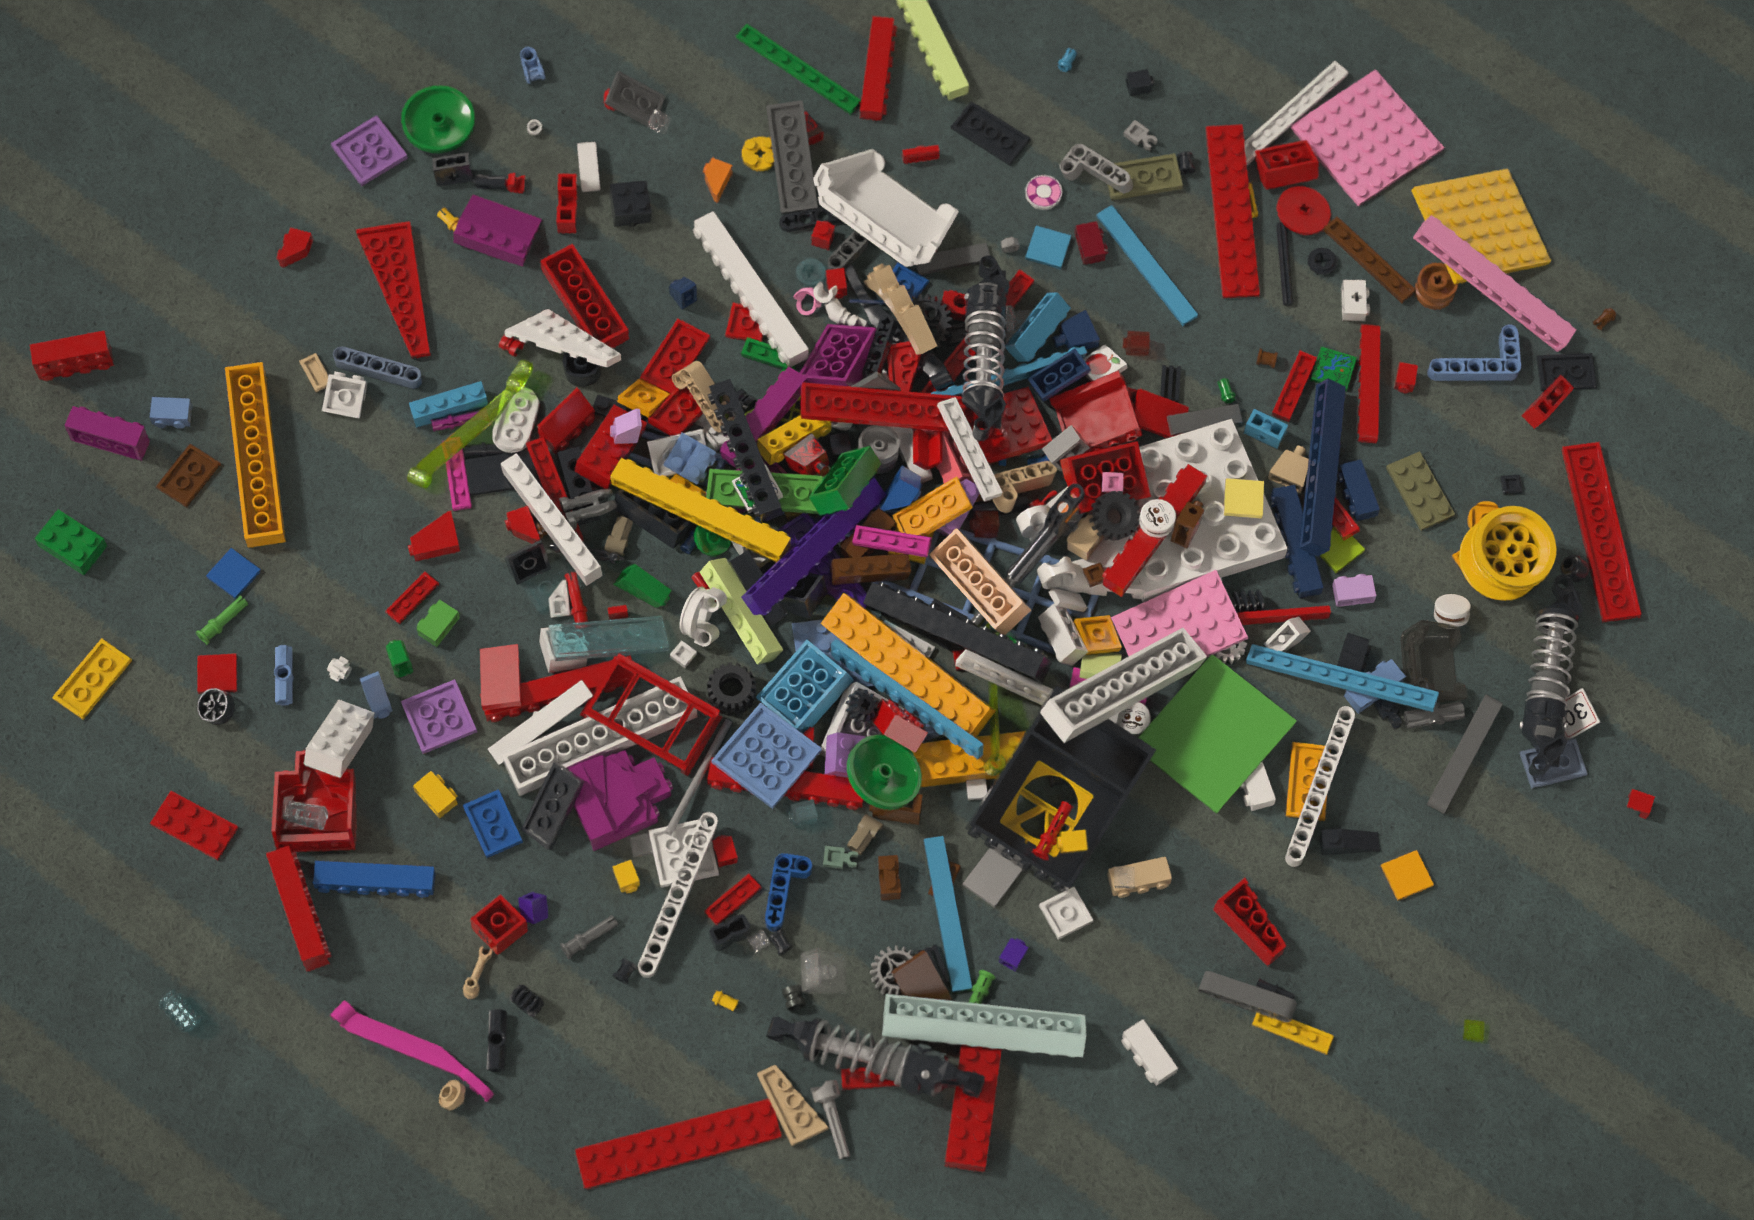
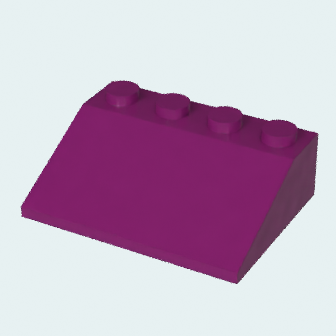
M472 195L455 228L453 243L523 267L542 219Z
M827 324L800 374L807 378L808 383L851 387L864 378L862 371L876 328Z

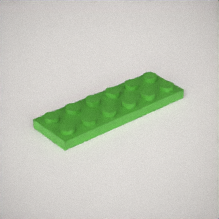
M710 469L706 498L710 500L715 499L727 508L746 509L732 484V480L740 477L739 474L742 472ZM771 473L783 494V498L778 499L782 512L819 514L809 496L823 479V476Z

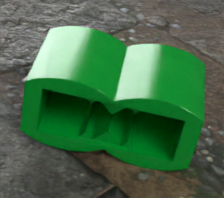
M402 640L390 641L386 646V651L395 677L400 678L413 673L404 642Z

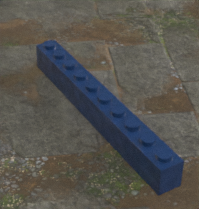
M1329 378L1316 385L1300 549L1317 557L1329 551L1331 546L1330 540L1333 528L1332 520L1346 389L1345 386Z

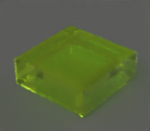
M1465 1019L1463 1040L1483 1042L1485 1021Z

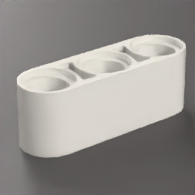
M577 143L582 192L599 191L596 143Z

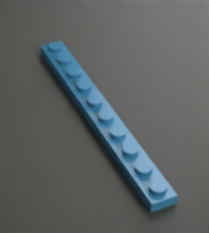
M1073 347L1068 350L1070 352L1076 349L1082 358H1085L1087 354L1085 347ZM1057 352L1046 359L1038 358L1030 364L1023 363L1011 370L1004 369L1002 376L1004 386L1031 377L1068 352L1062 354ZM991 374V380L997 378L996 375ZM1000 379L994 382V384L1000 386ZM953 385L945 391H934L931 394L962 396V387L964 385Z
M835 639L831 643V655L835 660L844 663L849 670L858 673L863 680L872 683L880 692L886 693L894 702L900 703L909 713H914L923 723L932 726L937 733L946 736L951 743L960 746L968 755L974 756L976 759L983 755V743L839 640Z
M1252 644L1246 659L1249 665L1431 712L1434 711L1439 697V692L1254 644Z

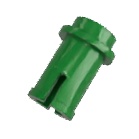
M1221 379L1217 382L1222 395L1221 400L1225 404L1231 403L1235 400V393L1232 392L1229 379Z

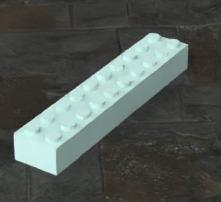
M886 994L882 1036L907 1038L909 1040H926L929 1042H945L952 1045L964 1044L971 1047L983 1046L991 1049L1002 1048L1010 1051L1020 1050L1030 1053L1039 1052L1048 1053L1049 1055L1058 1054L1069 1057H1083L1086 1024L1085 1015Z

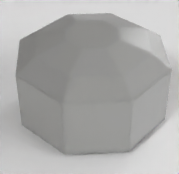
M1009 237L1002 240V251L1008 253L1018 250V239Z

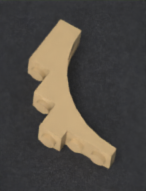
M883 263L873 268L874 271L867 275L868 279L863 282L867 288L876 292L891 309L906 333L915 353L922 354L936 347L937 344L919 305H913L905 286L899 285L891 266H884Z

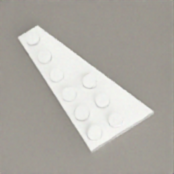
M549 309L505 330V337H519V340L522 342L532 341L538 347L561 354L563 351L568 352L574 358L581 356L587 358V362L603 367H609L621 361L620 353Z

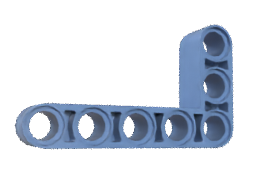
M1506 325L1502 328L1499 336L1500 358H1437L1432 360L1429 365L1428 377L1435 381H1504L1516 379L1521 369L1518 329L1513 325ZM1505 334L1510 335L1512 338L1506 337ZM1506 351L1512 352L1513 355L1508 354ZM1433 368L1439 369L1440 372L1434 371ZM1452 368L1458 369L1459 372L1453 371ZM1470 368H1475L1477 372L1472 371ZM1489 368H1493V369H1495L1496 371L1493 372V371L1489 370ZM1507 368L1514 369V372L1509 371Z

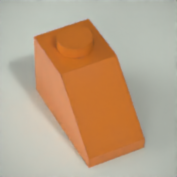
M712 158L710 163H706L703 173L705 174V181L714 202L718 203L733 172L731 164Z

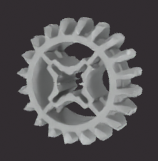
M896 945L894 951H892L888 946L887 953L881 950L880 956L874 957L876 962L871 963L873 970H870V975L874 976L871 978L872 983H877L875 985L876 990L883 987L881 989L882 995L886 991L890 995L892 993H896V995L902 993L899 986L889 984L896 981L891 972L911 959L913 950H909L906 953L905 946L900 951ZM893 958L904 959V961L897 963ZM886 963L890 971L886 974V977L882 978L880 970L883 964Z

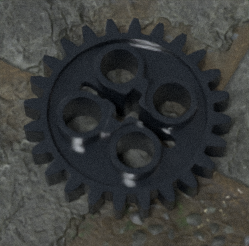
M919 294L918 299L912 296L913 305H919L926 322H928L930 331L933 328H937V333L933 337L937 346L943 348L942 342L948 343L946 336H952L948 332L949 329H954L950 325L954 319L949 317L953 313L950 310L946 311L949 306L947 304L943 305L944 301L942 299L938 300V297L935 295L931 298L929 294H926L925 299L921 294ZM935 310V315L929 318V312ZM936 347L932 348V351L937 352Z

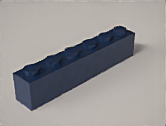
M1295 485L1275 488L1272 490L1271 496H1269L1270 506L1275 508L1274 518L1276 523L1279 524L1281 535L1287 546L1285 559H1289L1288 572L1295 581L1292 583L1294 593H1298L1299 598L1320 595L1323 591V584L1315 555L1300 549L1303 512Z

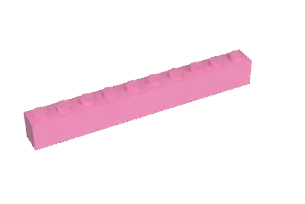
M1431 215L1422 223L1413 238L1555 351H1560L1568 344L1576 331L1569 322L1563 320L1554 310L1549 309L1540 299L1530 294L1526 288L1520 286L1511 276L1506 275L1497 265L1487 260L1482 253L1477 252L1468 242L1463 241L1454 231L1443 225L1439 219Z

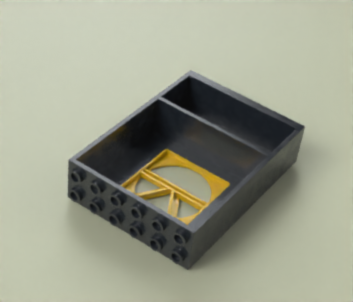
M1056 686L1051 690L965 829L968 830V835L975 839L981 838L985 841L984 845L992 850L998 849L1001 851V856L1007 860H1015L1018 862V867L1025 871L1029 869L1034 872L1035 878L1042 882L1044 880L1051 883L1050 887L1060 893L1071 888L1156 749L1110 719H1106L1064 743L1040 713L1048 700L1064 692L1063 689ZM1053 775L1066 780L1073 787L1078 799L1077 816L1075 820L1068 816L1065 824L1070 827L1068 831L1086 830V851L1061 853V849H1058L1056 844V846L1052 847L1048 860L1041 859L1032 853L1041 839H1036L1027 834L1021 827V823L1045 811L1044 833H1046L1058 809L1025 789L1024 787L1029 782L1041 776ZM1020 795L1037 805L1033 809L1017 815L1016 807Z

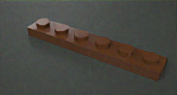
M1335 217L1324 227L1323 231L1401 304L1415 293L1416 289L1340 218Z

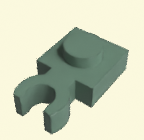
M825 846L823 867L843 869V864H847L851 868H856L857 863L851 862L850 858H858V853L851 851L845 854V848Z

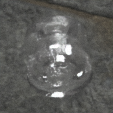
M762 929L758 930L755 935L747 936L756 954L762 948L771 946Z

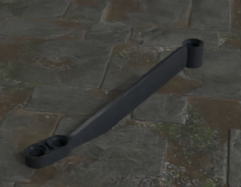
M854 266L846 267L844 271L860 300H872L868 296ZM861 303L871 324L877 329L880 318L888 315V313L878 304ZM898 323L892 343L909 342L902 326ZM928 350L921 354L918 366L929 375L936 391H941L954 383L944 363Z

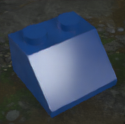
M901 466L885 491L886 496L882 499L880 509L886 511L908 506L913 500L916 501L921 494V476Z

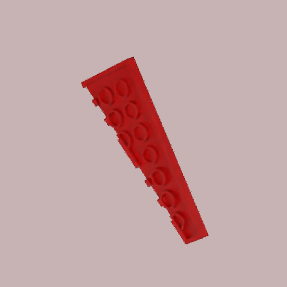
M410 221L356 229L357 237L411 358L430 356Z

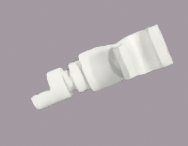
M819 282L813 291L814 297L817 301L825 303L828 316L833 322L838 325L841 323L843 325L848 324V326L867 327L868 321L856 315L851 316V313L847 312V309L841 305L839 300L834 298L838 290L837 285L833 286L829 293L824 291L823 283Z

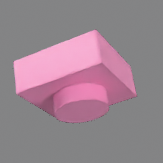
M1104 472L1102 492L1123 491V473Z

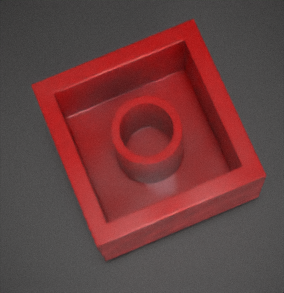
M501 894L470 918L472 930L497 955L528 931L527 920Z

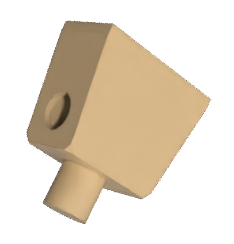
M1296 446L1294 452L1285 450L1270 470L1268 479L1283 486L1295 485L1297 492L1301 493L1308 470L1309 459L1304 457L1306 449Z

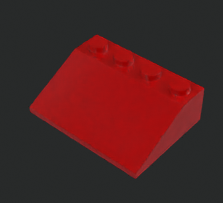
M1138 441L1060 460L1067 486L1069 487L1074 483L1079 484L1085 491L1084 499L1077 506L1079 514L1092 510V503H1095L1098 497L1109 493L1102 492L1104 472L1123 473V495L1128 493L1130 495L1129 499L1140 500L1151 497ZM1074 488L1071 491L1073 498H1077L1081 494L1079 488Z

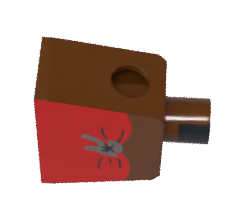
M1202 502L1186 503L1176 520L1171 542L1188 549L1204 515L1205 510L1203 509L1204 505Z

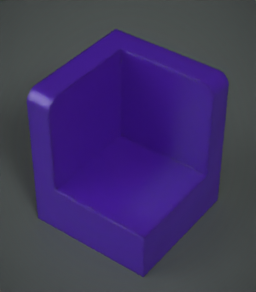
M531 892L518 898L520 914L527 922L535 924L548 918L546 895Z

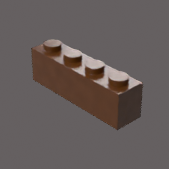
M909 554L833 559L830 565L832 585L906 580L911 573Z

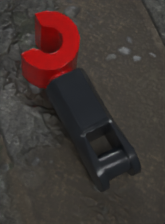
M511 173L507 179L506 175L489 176L478 174L473 178V181L478 189L507 188L509 192L522 194L524 192L525 175L516 177V173Z

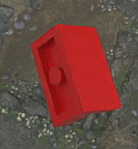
M921 429L914 430L913 464L924 470L941 464L943 462L942 431H933L928 434Z

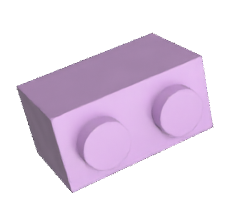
M1359 574L1351 578L1341 576L1334 579L1332 587L1336 607L1373 603L1375 601L1376 592L1372 575Z

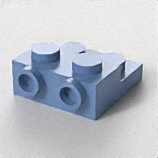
M681 432L663 465L695 484H698V482L702 483L707 476L706 468L708 465L712 466L717 458L714 455L716 451Z

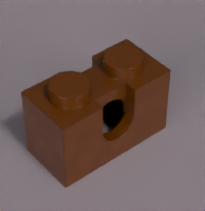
M898 855L878 856L881 900L901 899Z

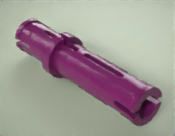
M486 408L455 416L450 414L445 418L431 420L434 432L448 428L452 430L457 426L489 421V416Z

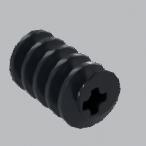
M1259 589L1255 591V594L1252 590H1249L1247 595L1245 591H1241L1240 595L1234 591L1232 597L1227 592L1234 609L1238 610V612H1243V609L1246 612H1250L1251 609L1258 611V608L1261 611L1265 610L1264 597Z

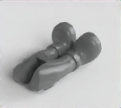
M612 489L593 491L576 496L574 499H568L567 497L559 498L565 518L573 530L577 528V522L580 519L585 520L590 517L600 516L618 507L615 500L601 504L600 500L607 499L613 495ZM588 504H593L592 506L579 509L578 511H571L574 508H580Z

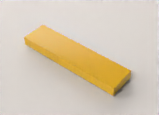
M1256 1013L1252 1023L1253 1026L1326 1055L1334 1038V1035L1291 1019V1022H1283Z

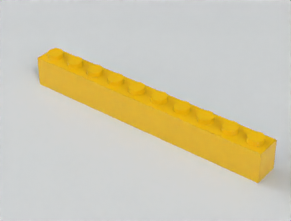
M621 458L610 476L612 485L775 562H778L791 546V537L783 531L778 532L766 523L761 524L749 515L744 516L732 507L727 508L715 499L710 500L698 491L693 492L681 483L676 484L664 475L659 476L647 467L642 468L630 459L625 460Z

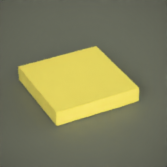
M1226 478L1224 516L1262 518L1264 481Z

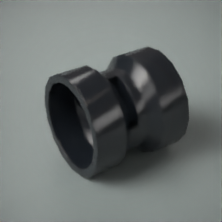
M742 388L736 392L744 413L748 412L749 405L752 407L756 405L757 399L747 395V392Z

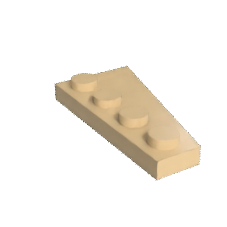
M776 1065L757 1073L791 1146L828 1130V1126L817 1116V1113L806 1103L804 1098L795 1090Z

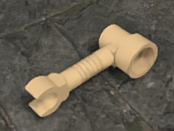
M483 946L479 949L476 967L472 976L466 979L463 987V994L466 998L474 999L479 995L478 980L485 963L492 956V949H490L487 955L482 954Z

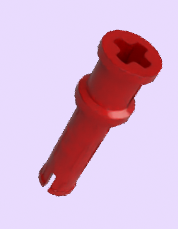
M571 572V576L567 573L565 578L573 607L571 615L574 616L576 624L574 629L575 631L589 629L592 626L587 618L588 609L583 605L577 573Z
M1062 801L1046 833L1041 834L1036 849H1033L1032 853L1044 860L1049 859L1048 855L1052 847L1057 844L1056 838L1073 809L1072 805Z

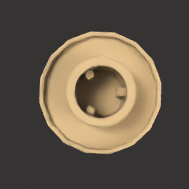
M456 1080L448 1082L441 1090L439 1104L447 1110L457 1108L464 1101L465 1086Z

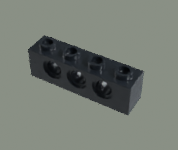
M580 446L558 452L559 462L570 499L596 491L595 486H591L589 479L571 470L576 467L577 460L582 454ZM578 484L585 485L583 488L576 487ZM588 504L580 508H574L573 511H578L579 509L592 506L593 504ZM596 516L585 520L580 519L577 523L579 526L598 521L600 518Z

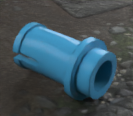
M1068 48L1063 58L1059 60L1058 68L1064 72L1070 70L1077 52L1074 49L1071 51V48Z

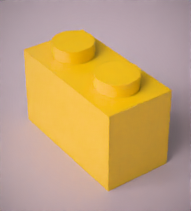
M430 771L415 783L413 788L440 819L458 804L456 800L458 796L452 788L447 789L444 786L445 781L439 774L435 775Z

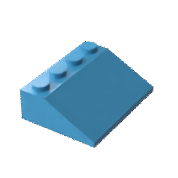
M806 640L756 698L803 734L817 723L854 680L845 670L809 640Z

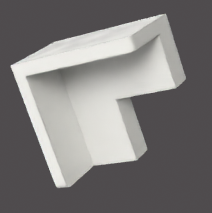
M560 626L541 629L539 642L548 673L586 666L588 652L583 638L564 641Z

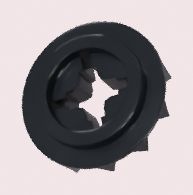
M1317 248L1309 254L1307 264L1310 267V271L1313 270L1316 275L1323 274L1325 276L1328 273H1332L1336 268L1337 258L1331 250ZM1321 256L1323 258V261H1327L1325 262L1324 267L1321 266V263H1317L1319 262Z

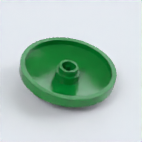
M439 85L426 87L413 94L404 105L401 122L404 134L412 145L429 153H446L457 149L469 139L475 126V115L471 102L462 92L452 87Z
M872 735L860 740L849 753L847 759L849 781L855 792L870 805L880 809L895 810L906 806L918 794L922 781L921 769L914 754L905 746L885 735Z

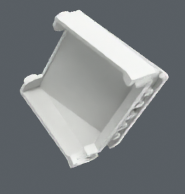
M873 149L820 165L813 180L815 186H817L818 200L822 207L905 267L929 263L932 260L959 212L950 204L941 205L937 211L883 173L885 160L882 155Z

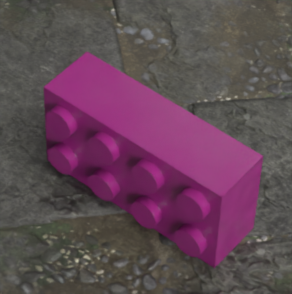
M73 406L64 425L71 441L140 461L143 460L150 443L142 424L138 422L130 423L121 417H109L100 411L97 413L92 412L83 406L79 408Z

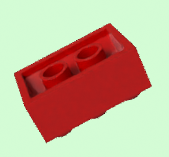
M1308 140L1255 150L1259 176L1265 190L1318 179V160Z
M578 388L570 393L537 425L539 438L544 437L547 447L555 454L565 450L569 445L568 442L572 438H578L582 429L586 425L590 426L595 420L594 408Z

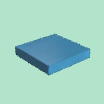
M1036 226L1025 259L1061 269L1071 235Z

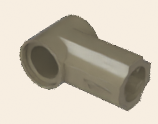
M617 517L612 534L607 538L605 551L609 553L618 552L620 556H624L623 551L628 546V537L633 521L626 517Z
M866 814L860 821L857 831L848 842L847 847L862 855L871 840L876 838L875 834L878 830L881 831L883 824Z

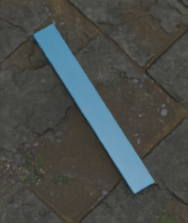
M1111 205L1098 213L1097 218L1180 324L1184 326L1197 318L1198 314L1115 208Z
M944 837L926 838L923 841L952 993L971 990L972 984Z

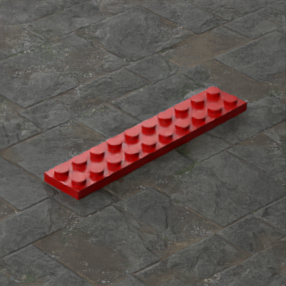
M1243 124L1206 126L1222 298L1258 297L1260 291Z
M804 382L801 384V419L950 432L937 405L939 402L955 397L972 431L974 422L979 417L963 404L962 396Z
M1600 442L1564 446L1561 451L1602 622L1640 618L1641 611Z
M766 1099L575 1149L584 1189L779 1139L782 1136L775 1110L770 1100Z

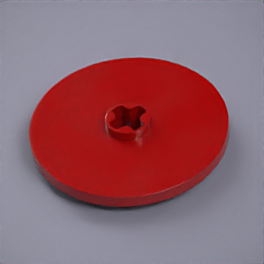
M1303 186L1291 187L1281 194L1277 202L1278 217L1288 229L1302 235L1317 234L1324 229L1330 220L1331 211L1328 202L1319 192Z

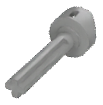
M836 1080L826 1081L822 1087L811 1088L815 1103H823L839 1158L842 1159L849 1157L850 1153L834 1101L841 1094Z

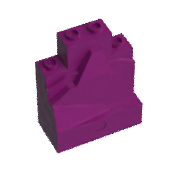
M625 750L607 757L601 755L567 768L585 781L575 801L574 808L591 841L593 851L658 823L657 816H660L656 805L653 804L671 797V790L673 789L670 780H665L662 774L665 771L661 762L657 763L655 757L635 766L633 757L631 755L628 756Z

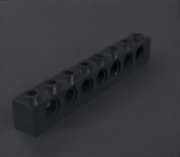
M731 379L709 386L711 392L708 394L711 405L715 404L717 408L714 410L717 420L722 421L723 425L720 428L723 436H728L729 441L726 443L730 453L734 452L735 454L733 461L736 469H741L742 473L739 474L743 485L747 484L748 490L745 491L748 500H753L755 506H752L755 517L759 516L762 523L783 515L781 505ZM724 401H728V402H729V403L726 404V405H722V404H721V403L724 402ZM730 417H735L732 421L727 420ZM736 433H741L738 437L734 436ZM742 449H748L745 453L740 452ZM749 465H754L752 469L746 468ZM755 481H760V482H761V483L758 484V485H753V483H754ZM762 497L767 498L765 501H759Z

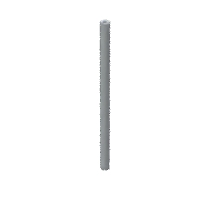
M725 719L665 830L667 835L672 836L711 763V757L714 758L732 724L730 720Z

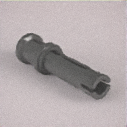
M610 915V917L583 934H576L567 943H561L560 947L566 957L571 959L572 955L581 949L584 951L587 944L617 927L618 923L616 920H613L614 917Z

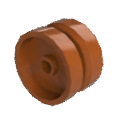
M1431 263L1426 265L1419 273L1415 285V296L1424 307L1442 309L1452 302L1458 284L1453 283L1445 264Z

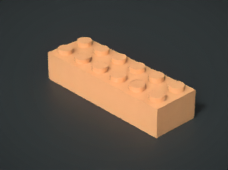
M957 528L929 554L997 632L1006 635L1031 611L1022 598Z

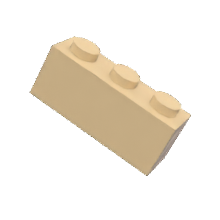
M1166 857L1108 869L1107 873L1113 896L1118 895L1119 898L1127 897L1131 892L1136 891L1138 894L1146 893L1149 891V888L1164 889L1168 887L1172 880Z

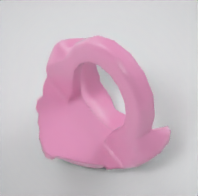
M802 288L793 296L797 300V310L802 315H811L822 305L814 297L813 288ZM806 294L814 297V305L810 311H804L801 307Z

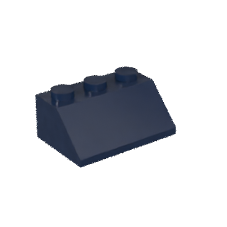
M1073 349L1029 377L1028 380L1040 400L1044 403L1090 374L1091 369L1078 351Z

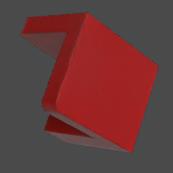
M1632 789L1628 796L1627 808L1639 811V817L1647 819L1655 796Z

